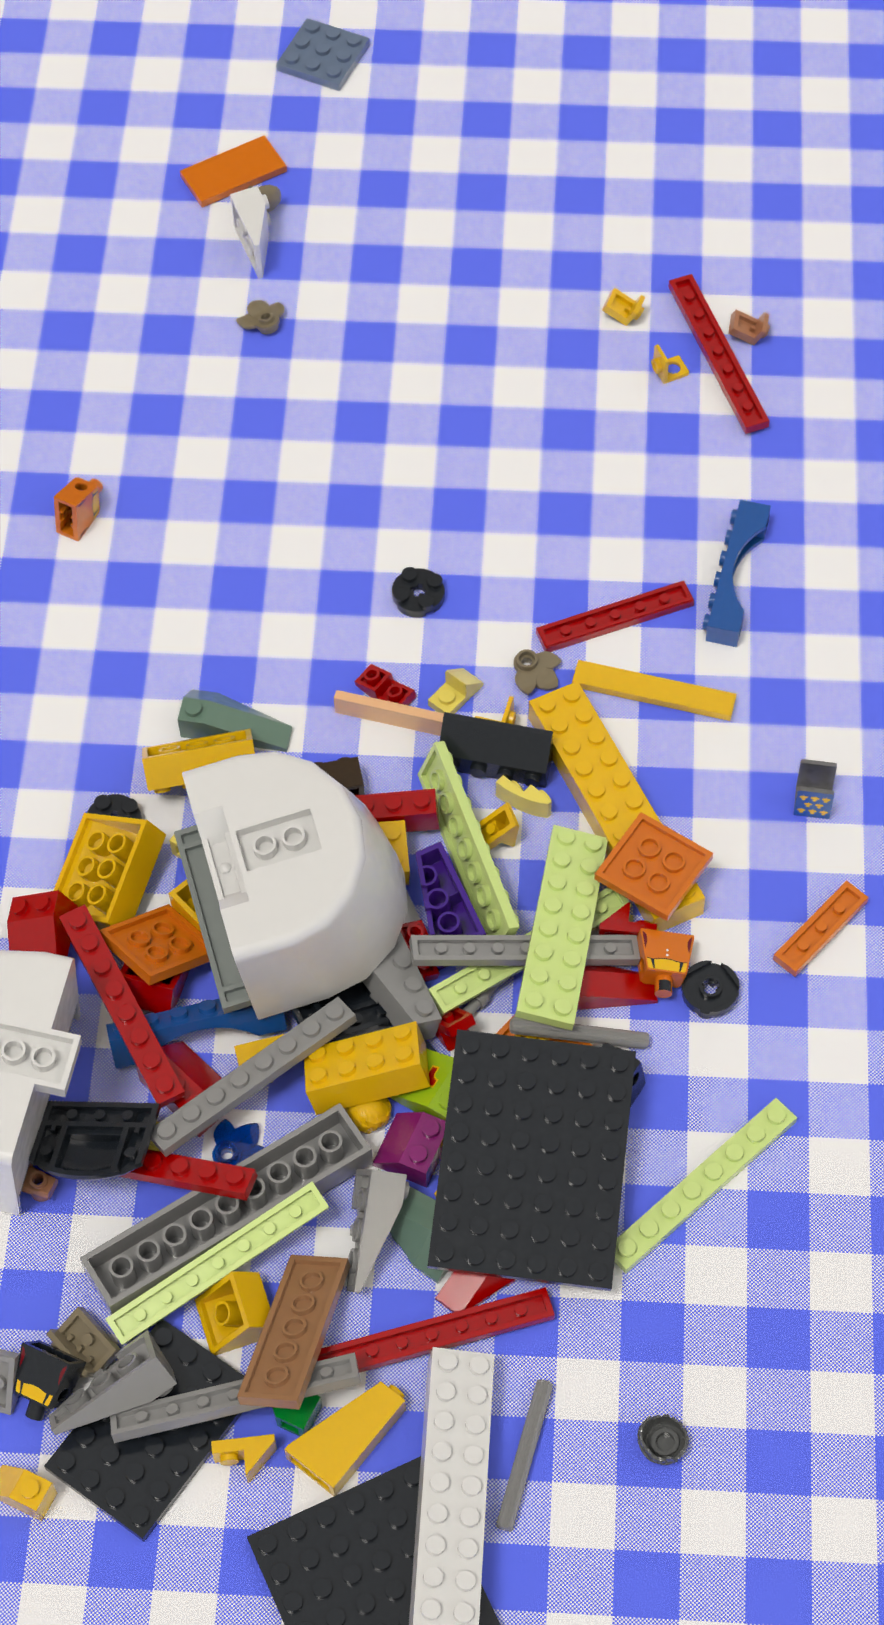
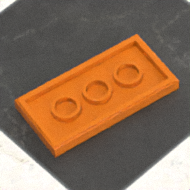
M263 135L180 170V177L200 206L205 207L230 196L232 193L245 190L249 186H254L287 172V166L266 136Z

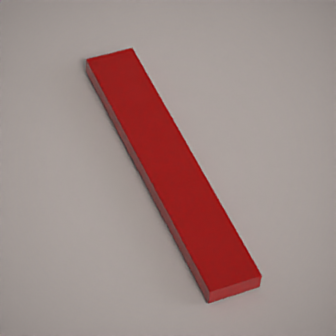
M683 580L537 627L536 634L544 651L553 652L694 606V599Z

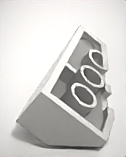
M356 1169L351 1209L357 1210V1218L350 1226V1236H352V1241L355 1242V1248L350 1250L348 1256L350 1269L347 1275L346 1291L361 1292L400 1212L403 1199H407L409 1182L406 1181V1174L374 1169Z
M148 1330L119 1350L114 1355L118 1360L106 1371L100 1368L93 1375L94 1379L86 1390H76L49 1415L51 1431L55 1435L150 1403L158 1397L167 1395L173 1389V1386L177 1384L173 1369Z

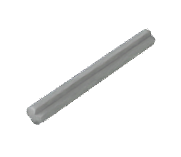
M513 1017L509 1024V1031L512 1034L595 1044L609 1043L612 1046L646 1049L649 1046L650 1039L647 1032L574 1024L571 1031L518 1017Z
M538 1379L515 1455L496 1522L497 1528L510 1532L514 1528L553 1389V1384L547 1380Z

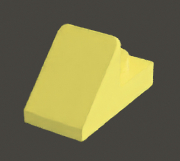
M464 668L446 670L445 683L428 699V706L439 713L455 714L484 686V682Z

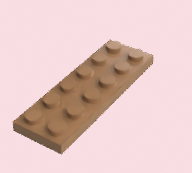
M290 1255L238 1392L237 1398L240 1405L300 1410L350 1269L348 1258Z

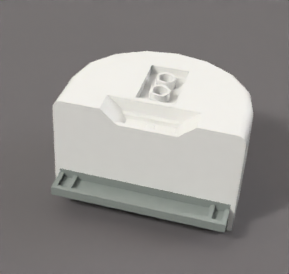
M277 751L238 755L182 772L196 825L175 831L174 835L224 1014L253 1006L257 1019L260 1020L328 999L367 979L394 949L408 907L405 873L394 848L366 805L312 761Z

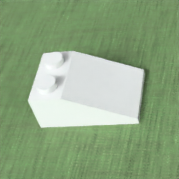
M258 186L230 194L235 232L258 279H261L264 275L269 242L268 226L271 225V219L266 210L270 208L266 194H261Z

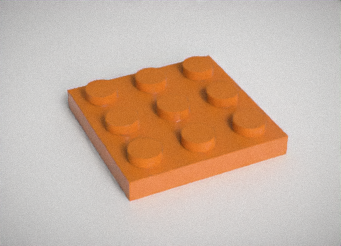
M640 812L596 871L594 879L668 921L713 859V853Z
M169 904L99 930L108 948L148 985L209 962L202 933Z

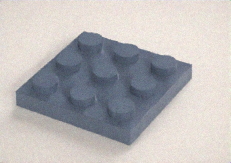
M307 18L276 63L277 71L340 91L368 49L370 38Z

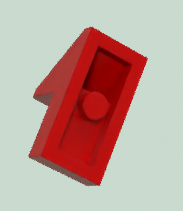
M628 902L600 923L599 935H638L641 928L657 930V924H652L645 920L630 922V902Z
M456 1008L441 1016L442 1020L435 1034L448 1051L455 1049L457 1029L469 1031L468 1028L476 1024L472 1013L460 1008Z

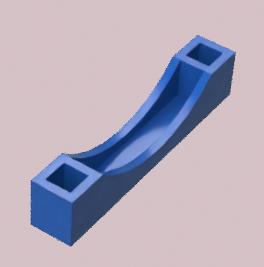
M740 500L738 509L732 510L730 524L733 525V529H727L724 545H727L728 548L727 551L722 550L719 566H722V571H716L713 587H717L716 593L710 594L708 608L711 609L710 615L705 614L702 630H707L706 641L732 647H737L743 625L744 609L737 599L733 576L742 559L753 548L764 542L771 505Z
M220 998L204 1000L197 1004L184 1007L178 1006L171 1010L144 1015L160 1046H164L166 1043L182 1035L211 1028H232L247 1031L258 1036L287 1029L284 1012L260 1020L257 1019L253 1006L224 1014ZM114 1023L106 1024L115 1068L135 1065Z

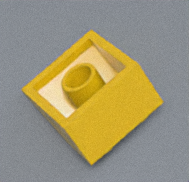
M231 1271L195 1299L206 1340L212 1354L216 1356L258 1342L270 1310L259 1272Z

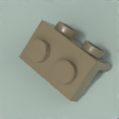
M77 1307L59 1329H50L46 1333L52 1341L51 1346L86 1361L85 1368L80 1376L82 1378L93 1377L100 1368L105 1370L116 1358L114 1355L121 1350L84 1307Z

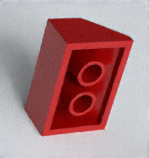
M183 1041L161 1046L186 1094L185 1097L166 1106L172 1112H175L222 1079ZM137 1068L140 1082L147 1087ZM214 1122L212 1125H210L205 1130L200 1132L197 1136L201 1137L216 1122Z

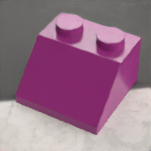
M425 1112L396 1113L372 1166L387 1172L406 1174L407 1180L427 1188L441 1159L446 1121Z

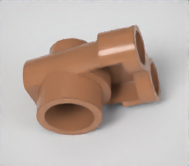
M30 1163L21 1192L31 1194L32 1198L36 1201H47L52 1197L58 1185V1179L33 1167V1164Z

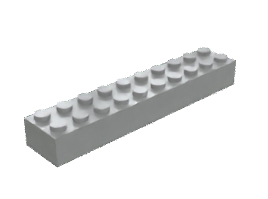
M339 1103L236 1164V1166L253 1168L258 1175L247 1201L191 1191L80 1257L84 1272L112 1315L313 1181L320 1194H323L355 1175L356 1169H364L373 1164L372 1149Z

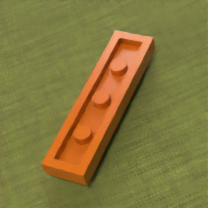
M846 880L774 954L773 960L796 977L867 904L869 897Z

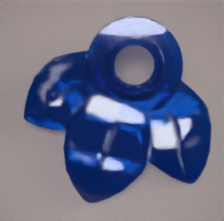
M224 1119L221 1121L213 1134L216 1144L212 1151L213 1161L236 1165L262 1150L264 1147L257 1145L260 1133L258 1123L245 1124L235 1129L229 1120ZM225 1153L233 1155L230 1159L222 1158Z

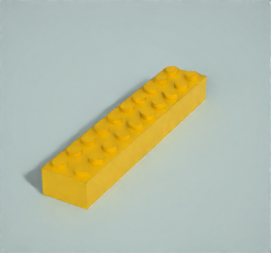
M578 681L529 701L528 719L534 728L553 731L552 761L594 834L606 837L608 840L606 848L607 857L640 812L661 823ZM695 883L668 921L640 905L634 904L645 921L657 924L658 931H665L702 915L704 912L705 896L698 884Z

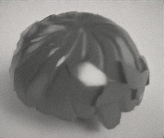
M669 1414L649 1416L638 1429L637 1441L640 1450L651 1462L669 1465L678 1462L687 1452L689 1446L688 1433L683 1427V1423L675 1417L671 1418Z

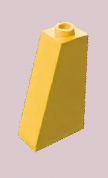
M379 1382L288 1444L284 1449L286 1459L331 1495L336 1496L406 1411V1403L403 1399L405 1397L404 1394L394 1385L388 1387L384 1383Z

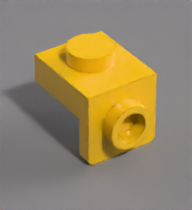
M614 287L609 293L602 311L627 326L633 319L638 320L643 313L644 307H642L645 297L640 295L634 301Z

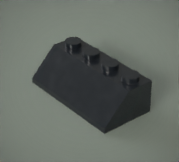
M444 712L440 741H445L448 751L453 756V764L457 772L471 774L477 778L499 779L504 775L510 781L514 780L528 787L533 785L534 787L546 788L552 764L553 731Z

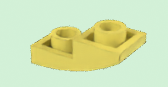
M504 775L496 781V797L503 802H508L512 807L534 816L548 818L551 815L552 800L545 791L538 790L533 785H530L523 791L516 781H510Z

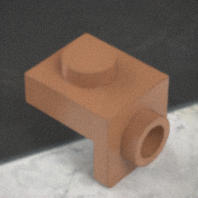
M736 309L731 314L728 334L751 345H755L761 338H765L769 332V314L764 312L756 319Z

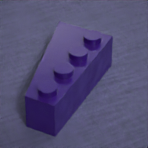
M440 841L415 852L429 935H486L442 842ZM436 966V967L438 968V971H439V970H441V969H443V968H446V967H448V966Z

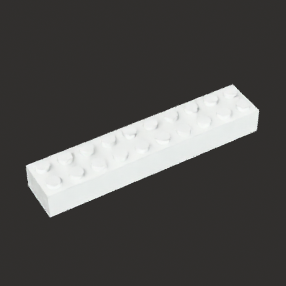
M433 1347L428 1360L409 1625H479L495 1354Z

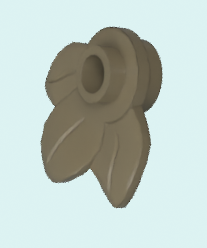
M254 300L247 306L248 314L237 318L236 322L244 329L257 328L262 334H272L278 330L279 318L284 314L285 308L280 302L269 305L266 301Z
M529 649L521 650L514 657L513 661L514 669L517 671L515 676L517 687L527 695H530L536 687L546 691L556 689L558 687V678L553 669L561 663V659L548 651L536 654Z

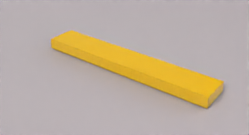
M578 660L572 683L578 681L584 690L728 721L731 720L737 695L736 693Z

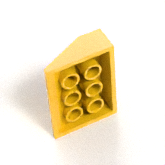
M84 813L53 891H61L78 907L85 904L98 930L135 917L166 834L148 820Z

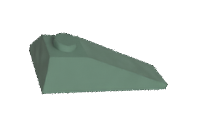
M195 689L190 690L183 697L177 719L180 736L183 738L194 739L251 729L254 748L287 752L292 734V726L220 693Z
M409 1186L407 1199H403V1205L390 1233L396 1244H399L407 1255L413 1267L438 1284L448 1271L427 1268L436 1200Z

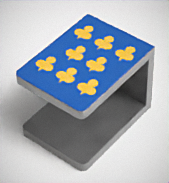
M801 759L796 783L793 815L830 819L835 793L832 789L837 763Z

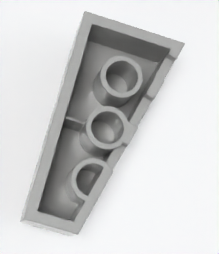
M400 931L394 949L368 978L361 982L371 992L370 997L374 999L376 1004L379 1003L387 1012L386 1017H388L393 1026L416 1021L424 1040L433 1039L442 1017L418 967L412 966L410 950Z

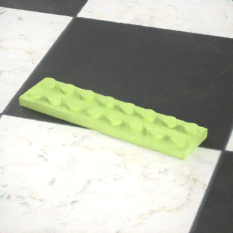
M445 741L434 742L417 775L423 790L435 789L439 830L455 871L486 935H515L520 927L518 916L511 907L509 894L504 889L500 879L499 869L494 865L490 855V847L485 842L481 833L480 823L476 820L473 813L471 800L466 796L462 786V778L457 774L453 764V756L448 751Z
M553 825L515 1017L572 1031L600 882L595 880L594 877L605 859L608 843L606 837Z

